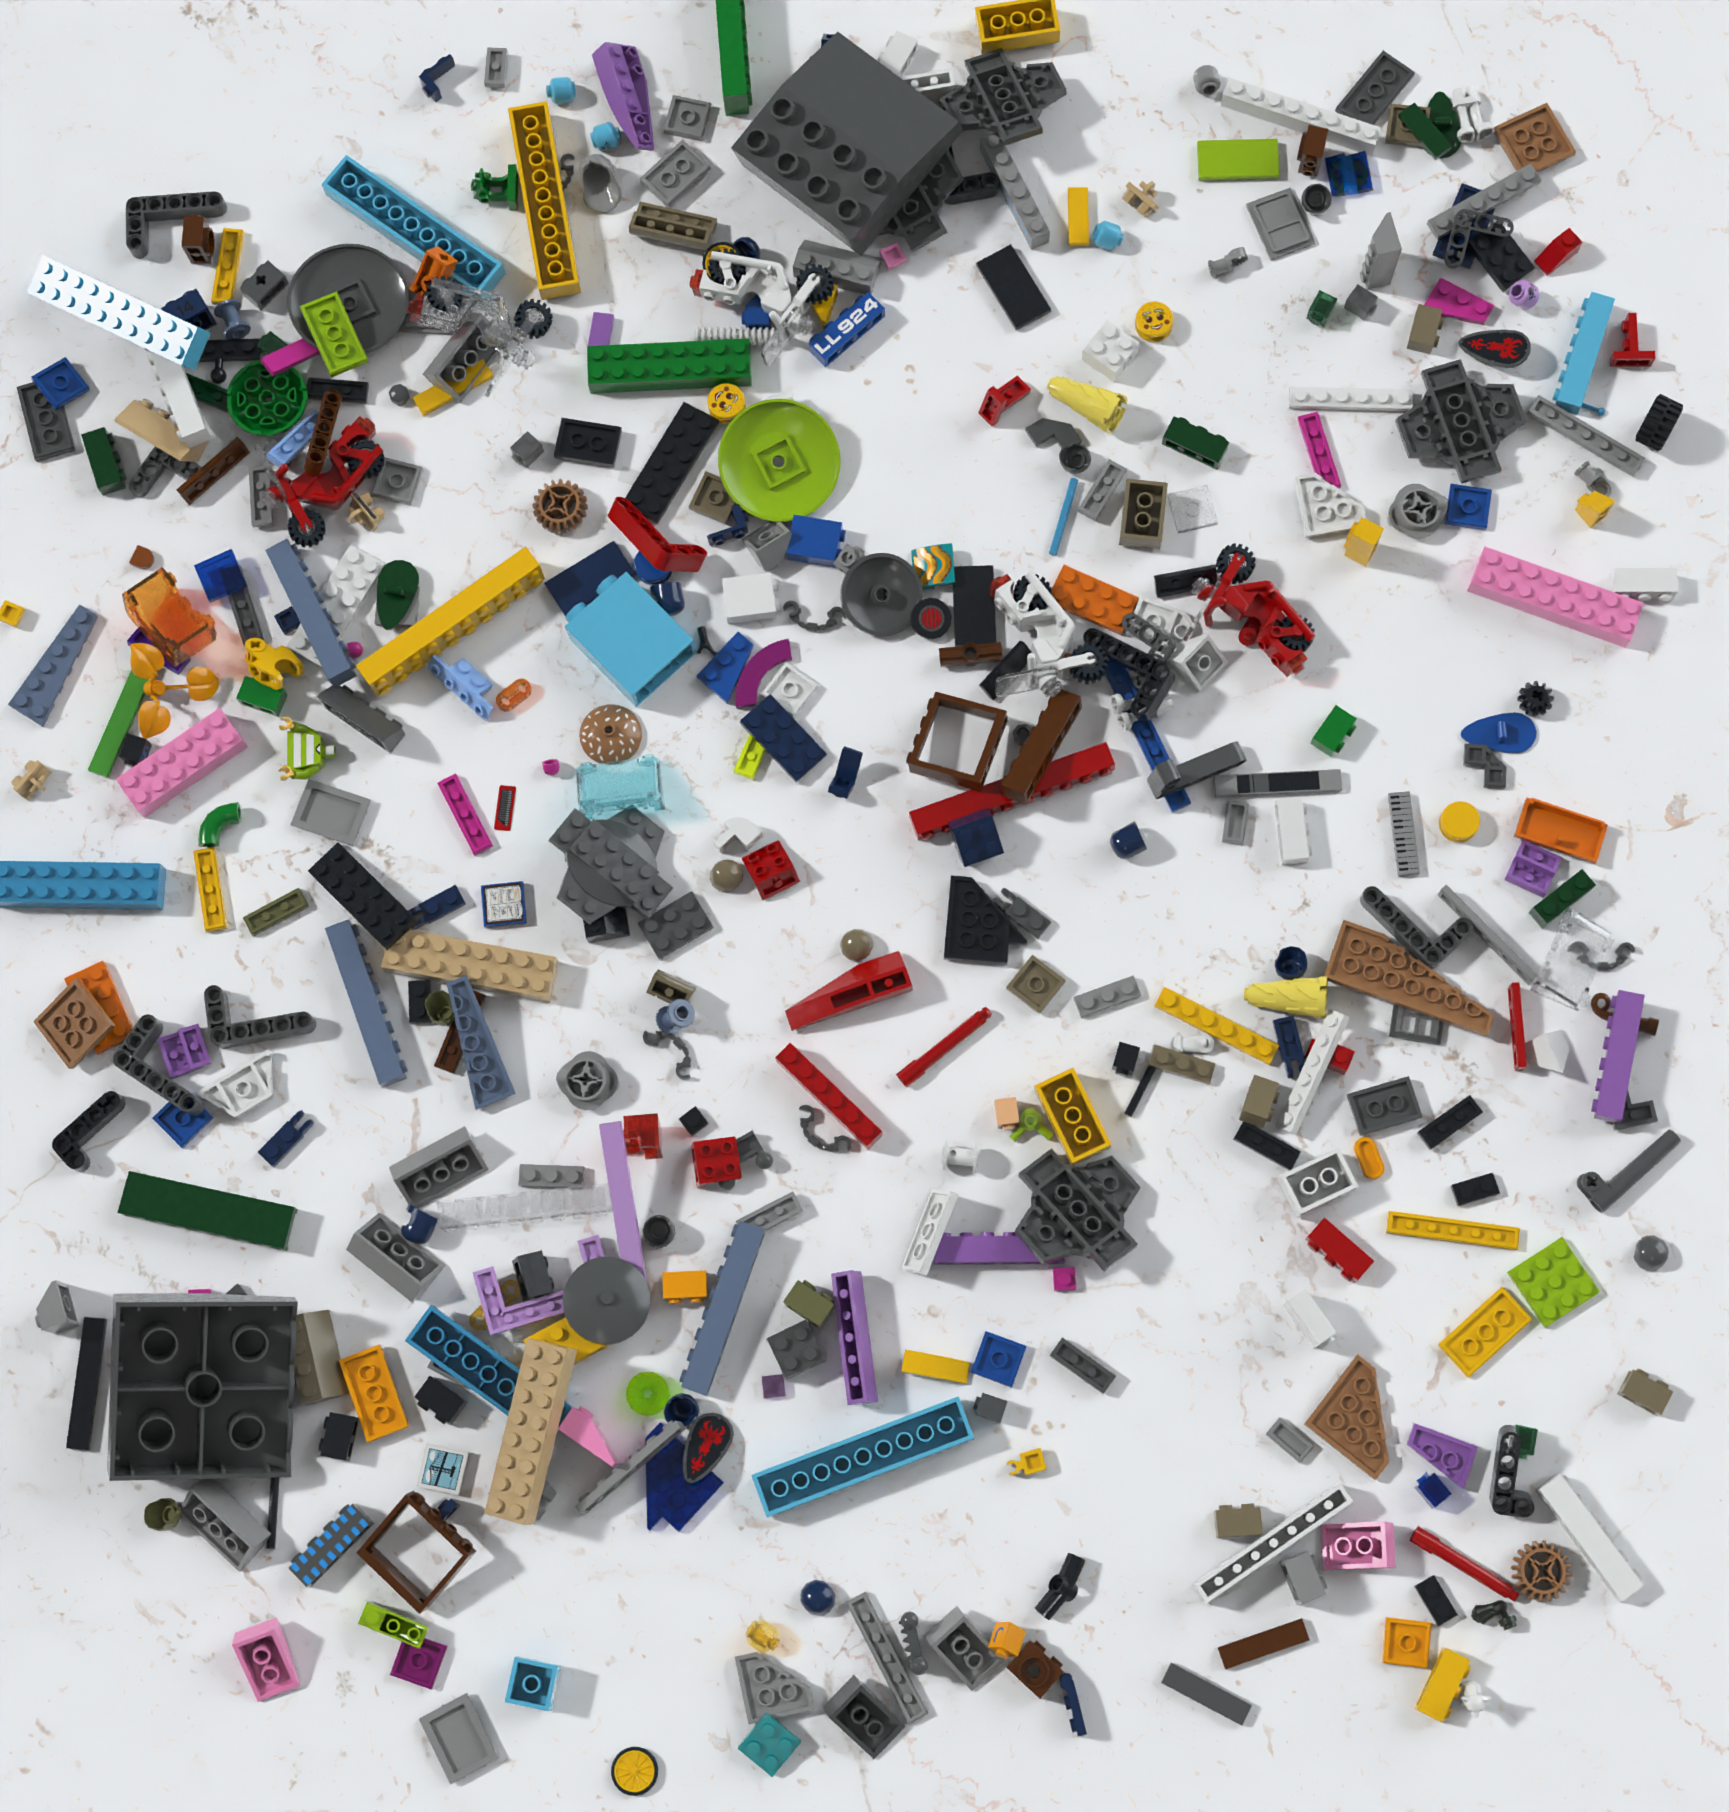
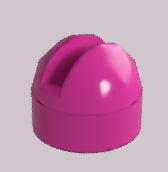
M347 643L352 659L361 656L363 647L360 643Z
M549 759L542 762L545 774L555 776L559 772V760Z

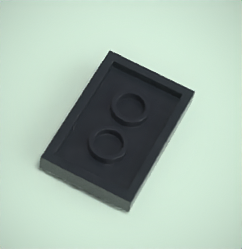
M1496 221L1491 231L1495 232L1496 227L1501 229V233H1505V227L1503 225H1496ZM1480 233L1467 243V247L1502 292L1535 269V266L1511 235L1502 238Z
M561 418L554 458L614 468L622 428Z

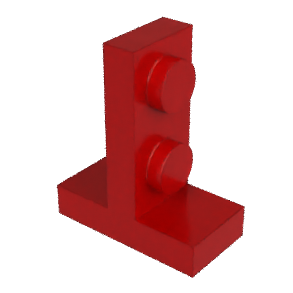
M1628 313L1625 320H1622L1621 332L1625 334V339L1622 342V351L1613 352L1610 357V367H1651L1656 359L1655 351H1639L1637 314Z
M1018 375L999 389L992 386L987 390L978 414L989 425L994 426L998 423L1001 414L1027 396L1031 388Z

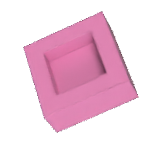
M898 242L879 251L888 270L907 262Z

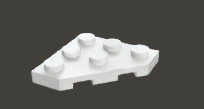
M1317 473L1294 477L1305 538L1347 531L1351 529L1354 522L1358 523L1361 517L1366 519L1364 505L1348 497L1345 492L1326 482Z

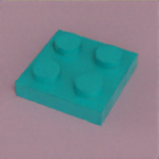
M766 1712L738 1745V1750L773 1777L800 1745L801 1740Z

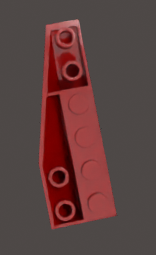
M899 951L856 965L785 1010L791 1031L911 992L913 991L912 983Z

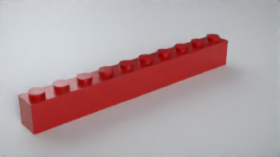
M1107 742L1051 761L1027 804L1032 803L1033 799L1040 796L1041 798H1047L1053 795L1054 791L1060 789L1061 791L1069 790L1074 784L1089 783L1093 780L1092 778L1099 775L1100 777H1106L1112 774V771L1115 769V763ZM1002 779L984 785L981 792L969 790L910 811L909 818L917 840H929L936 833L951 832L948 825L949 821L986 808L994 816L995 812H1007L1012 810L1013 806L1022 803L1003 796Z

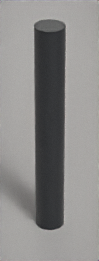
M1147 1067L1124 1112L1126 1116L1132 1118L1156 1068Z

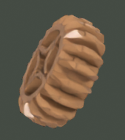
M559 479L558 484L551 480L550 486L544 483L545 490L538 489L539 495L534 496L536 502L532 504L533 509H535L533 514L537 517V522L539 524L542 523L544 529L549 527L551 533L557 529L559 534H561L562 529H565L569 533V527L577 528L576 522L582 524L581 517H586L587 515L584 511L588 509V505L585 503L587 498L583 496V490L578 489L576 483L571 486V481L569 480L565 484L562 479ZM551 498L552 503L548 506V509L544 511L546 502L548 501V499ZM556 501L559 505L563 506L564 511L562 508L557 507ZM576 502L575 510L570 515L569 509L573 506V503ZM555 517H563V519H554V518H555Z
M1544 1540L1541 1541L1540 1547L1537 1541H1532V1548L1529 1544H1524L1526 1552L1518 1549L1517 1553L1521 1558L1513 1557L1512 1559L1518 1563V1566L1513 1565L1510 1568L1517 1570V1574L1511 1575V1578H1519V1581L1514 1585L1515 1587L1523 1585L1520 1593L1524 1595L1529 1591L1528 1599L1530 1600L1534 1598L1535 1594L1537 1602H1542L1543 1595L1546 1602L1551 1601V1595L1558 1599L1559 1594L1557 1590L1561 1593L1566 1592L1562 1584L1566 1586L1571 1584L1565 1580V1577H1572V1573L1566 1572V1568H1571L1572 1565L1564 1564L1563 1561L1568 1559L1567 1555L1559 1556L1563 1551L1562 1548H1558L1554 1552V1543H1550L1548 1548ZM1537 1552H1543L1548 1554L1549 1558L1540 1563L1530 1556ZM1526 1562L1532 1571L1528 1581L1524 1572ZM1554 1562H1556L1558 1567L1557 1580L1551 1571ZM1537 1566H1539V1567L1545 1566V1569H1544L1543 1572L1545 1573V1576H1547V1577H1544V1575H1540L1539 1577H1537V1576H1538V1573H1539V1570L1537 1569V1568H1538ZM1540 1580H1544L1552 1585L1551 1588L1543 1591L1533 1586Z

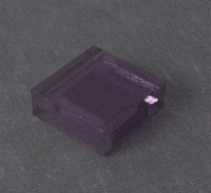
M783 1374L761 1376L764 1399L786 1396Z

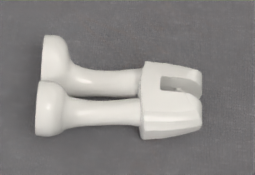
M1467 86L1465 88L1466 97H1464L1462 88L1453 89V111L1458 112L1461 122V129L1457 132L1458 140L1462 143H1470L1475 137L1477 141H1481L1491 136L1495 131L1494 125L1482 121L1479 110L1481 100L1474 86ZM1467 111L1471 113L1474 129L1470 126Z
M1157 689L1152 690L1149 696L1154 695ZM1117 693L1111 696L1112 709L1114 714L1118 715L1117 723L1121 730L1127 731L1138 720L1133 713L1125 712L1131 709L1134 699L1124 700ZM1172 700L1163 701L1154 717L1158 718L1174 708ZM1146 708L1139 710V714L1143 713Z

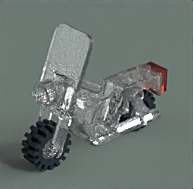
M441 276L440 279L433 277L425 295L416 294L414 300L409 301L407 313H411L409 321L428 328L441 329L447 333H458L466 322L475 323L481 332L480 341L500 351L501 355L497 362L489 365L491 371H499L485 393L487 398L492 394L513 363L518 368L523 366L526 370L529 366H533L535 355L532 354L531 349L526 351L522 346L528 336L529 339H533L534 336L538 339L548 332L552 324L551 319L553 315L550 314V307L546 309L547 304L545 302L541 305V300L534 302V299H530L529 302L525 300L523 304L519 305L514 317V321H516L514 324L515 328L519 327L515 334L506 302L502 295L457 284L458 281L456 280L451 282L452 277L449 276L447 280L445 276ZM460 305H463L464 307L462 308V310H461V312H460V311H459V307H460Z

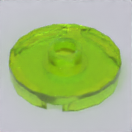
M654 1372L637 1374L630 1380L626 1389V1399L629 1406L641 1415H656L665 1408L669 1401L670 1391L667 1382L663 1377ZM646 1390L652 1391L650 1398L644 1396Z

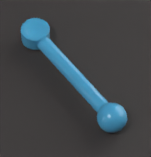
M1582 403L1581 407L1595 411L1599 416L1605 414L1604 408H1596Z

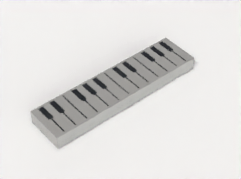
M1410 791L1388 793L1398 876L1419 875L1420 869Z

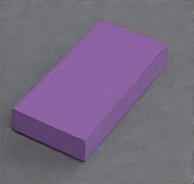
M593 313L588 346L610 344L614 314Z

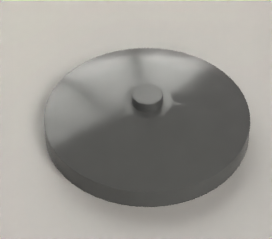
M875 553L859 559L848 569L841 584L840 600L846 617L857 629L873 636H889L899 633L911 625L910 614L914 606L923 600V589L917 572L907 561L894 554Z
M615 1257L591 1259L580 1265L571 1274L565 1285L563 1310L566 1320L575 1333L589 1342L600 1345H612L623 1342L635 1335L647 1319L650 1309L648 1284L641 1272L625 1260Z

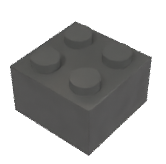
M803 1320L766 1338L786 1380L826 1361L807 1320Z

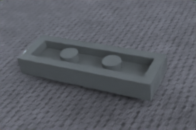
M1063 1337L1049 1355L1102 1394L1105 1393L1116 1375Z

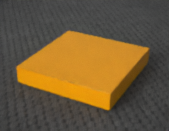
M1385 1617L1382 1663L1428 1668L1431 1623Z

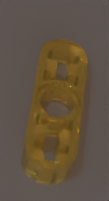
M507 1280L500 1286L501 1294L505 1295L508 1292L506 1288L508 1285H516L514 1289L516 1293L514 1295L510 1293L505 1297L509 1300L507 1303L504 1301L505 1308L509 1307L521 1295L518 1282L515 1280ZM482 1305L469 1318L470 1326L477 1331H483L488 1328L485 1318L483 1319L484 1325H475L477 1322L475 1317H482L484 1315Z

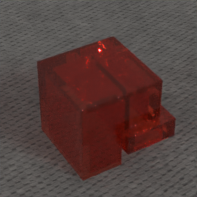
M658 1113L623 1116V1133L627 1155L645 1153L646 1160L663 1158L662 1129Z

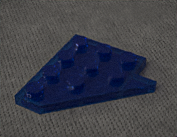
M661 1422L645 1438V1442L653 1435L658 1436L663 1431L664 1425ZM677 1437L646 1463L647 1529L649 1531L664 1518L680 1532L724 1484L713 1471L702 1480L694 1484H688L683 1474L685 1445Z

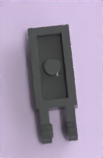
M1003 888L1001 893L1013 903L1008 907L998 898H995L993 902L1005 912L1006 916L1036 939H1039L1049 927L1051 921L1020 897H1016L1011 891Z

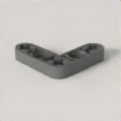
M1468 209L1460 210L1454 219L1444 258L1445 265L1448 268L1456 269L1462 264L1470 231L1505 238L1512 234L1514 230L1513 222L1504 217ZM1464 213L1470 219L1474 218L1473 215L1478 216L1475 221V227H1471L1472 222L1469 221L1461 224V220L1458 217L1463 216ZM1481 218H1488L1490 220V226L1487 229L1479 227L1478 221ZM1493 219L1498 220L1496 225H1503L1506 222L1507 227H1510V231L1506 230L1505 233H1501V229L1495 227V232H1492ZM1457 233H1461L1465 237V241L1461 245L1453 242V237ZM1450 246L1456 249H1463L1462 252H1457V258L1460 260L1455 262L1454 265H1451V261L1448 260V256L1452 257L1454 250H1450Z
M155 446L130 480L129 489L136 497H143L148 494L165 468L187 481L192 476L188 468L196 473L202 467L195 462L184 461L183 467L176 469L174 468V463L177 459L167 453L165 457H160L158 453H163L164 451ZM148 467H156V471L154 474H146V469ZM136 485H142L143 488H142V489H139V488L136 489L135 486H136Z
M1134 613L1126 614L1122 620L1123 628L1151 647L1147 654L1167 663L1176 648L1175 640L1140 615ZM1135 619L1134 622L1142 627L1140 629L1134 626L1130 627L1129 620ZM1148 628L1154 631V635L1150 640L1144 637V632ZM1163 641H1165V642L1168 641V643H1167V644L1169 645V648H1168V649H1165V648L1163 649V645H1162V642H1163ZM1156 650L1161 652V654H1164V657H1162L1159 654H1156ZM1146 663L1143 669L1148 668L1149 663ZM1135 673L1132 682L1136 688L1140 689L1143 685H1140L1141 681L1139 678L1141 675Z

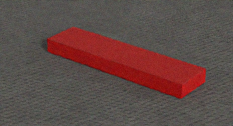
M1520 982L1511 983L1507 988L1514 1070L1523 1071L1527 1067Z

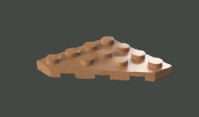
M1357 1354L1304 1425L1368 1476L1376 1480L1389 1463L1376 1380V1369Z

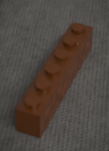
M1060 688L1057 689L1054 695L1050 696L1047 708L1040 713L1036 727H1032L1029 733V739L1026 743L1022 744L1017 759L1012 761L1008 775L1002 778L1001 787L1004 797L1025 805L1027 804L1081 711V696Z

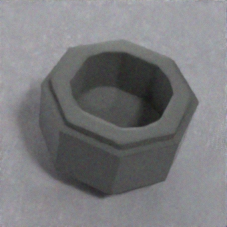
M401 384L392 386L389 391L392 403L398 406L406 404L410 398L407 387Z
M1026 724L1017 725L1013 730L1014 741L1022 746L1029 739V733L1032 728Z

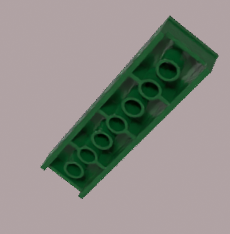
M129 1171L117 1213L132 1218L287 1251L293 1221L298 1209L293 1206Z

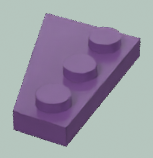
M1414 1423L1406 1445L1464 1489L1478 1446Z

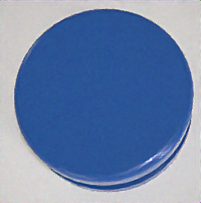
M640 551L636 554L634 567L638 578L643 583L652 586L665 583L671 577V571L658 570Z

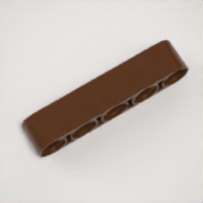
M327 390L323 395L305 459L304 470L312 476H317L322 472L342 401L341 394L336 390Z

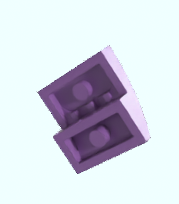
M1522 840L1504 880L1544 898L1562 857L1526 840Z
M199 1024L179 1029L176 1033L157 1038L170 1079L186 1075L211 1064Z

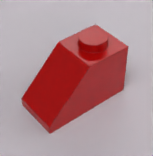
M1568 228L1557 236L1534 262L1548 276L1577 254L1583 242Z
M1316 1039L1311 1040L1304 1059H1307ZM1338 1044L1327 1068L1345 1075L1355 1051Z

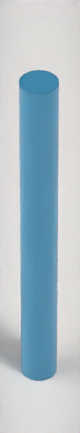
M1071 478L1049 551V554L1052 556H1057L1079 481L1076 478Z

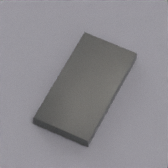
M1383 50L1339 103L1335 112L1375 125L1390 104L1414 77L1415 72Z
M34 382L18 386L17 391L35 461L38 462L76 451L65 406L55 411Z

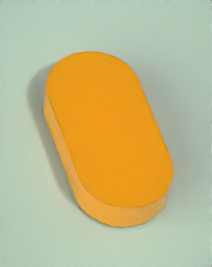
M1368 1137L1358 1139L1354 1144L1353 1150L1362 1173L1368 1179H1378L1384 1173V1164L1375 1142Z

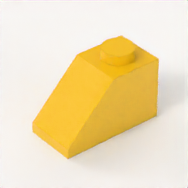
M820 281L815 290H818V287L823 285L824 281ZM834 285L832 296H828L826 302L823 299L822 304L816 301L815 305L810 306L822 329L829 323L838 297V285Z
M1593 491L1589 495L1585 493L1577 500L1578 504L1575 511L1591 528L1608 515L1615 501L1608 496Z

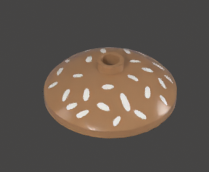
M607 704L595 708L584 718L580 727L579 738L584 752L593 761L603 765H617L629 760L637 752L641 744L642 730L637 717L629 709L620 705ZM607 728L613 729L609 734L605 732Z

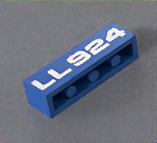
M869 292L864 296L860 295L849 309L845 308L835 321L827 323L820 334L817 333L811 337L808 343L809 351L826 368L885 317V308Z

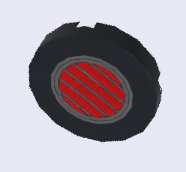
M927 598L919 601L910 614L912 629L924 639L942 637L951 625L952 616L950 609L943 601L937 598Z

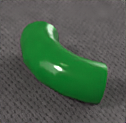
M239 802L218 806L207 814L200 825L199 847L219 846V836L222 829L229 824L241 822Z

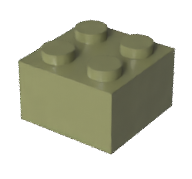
M797 1280L783 1303L786 1307L822 1330L835 1310L833 1298L824 1292L821 1295L815 1292V1286L804 1280L801 1282Z

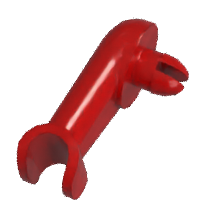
M1248 617L1239 632L1238 639L1244 646H1251L1255 643L1261 627L1260 622L1256 618Z

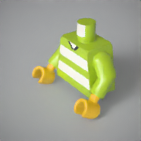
M288 716L280 718V720L286 722L287 726L280 725L278 726L279 729L282 731L290 729V731H287V766H282L278 770L279 772L283 771L286 773V775L280 777L281 781H286L289 777L291 779L307 780L325 767V758L336 757V746L325 745L324 739L317 731L304 724L292 722Z

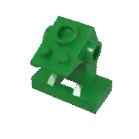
M508 164V174L503 177H491V174L484 172L483 168H480L478 173L475 172L476 178L472 179L471 191H474L473 199H477L481 203L507 201L509 210H518L519 173L516 164ZM491 187H502V192H491Z

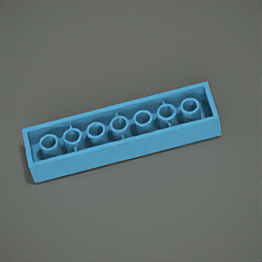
M0 861V907L163 910L166 868L160 863Z
M430 1305L405 1342L508 1416L520 1368L437 1307ZM566 1401L564 1402L559 1426L573 1407Z

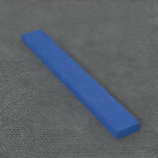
M1111 660L1108 661L1105 676L1114 694H1120L1124 700L1134 699L1138 692L1127 669ZM1131 709L1125 711L1127 713H1132ZM1139 720L1135 721L1132 724L1131 730L1151 771H1153L1158 764L1170 760L1152 721L1150 720L1145 723ZM1185 789L1164 797L1171 812L1191 805Z

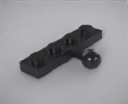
M259 338L208 340L199 362H215V368L211 371L210 378L214 383L221 384L227 378V374L223 369V362L260 360L261 341Z

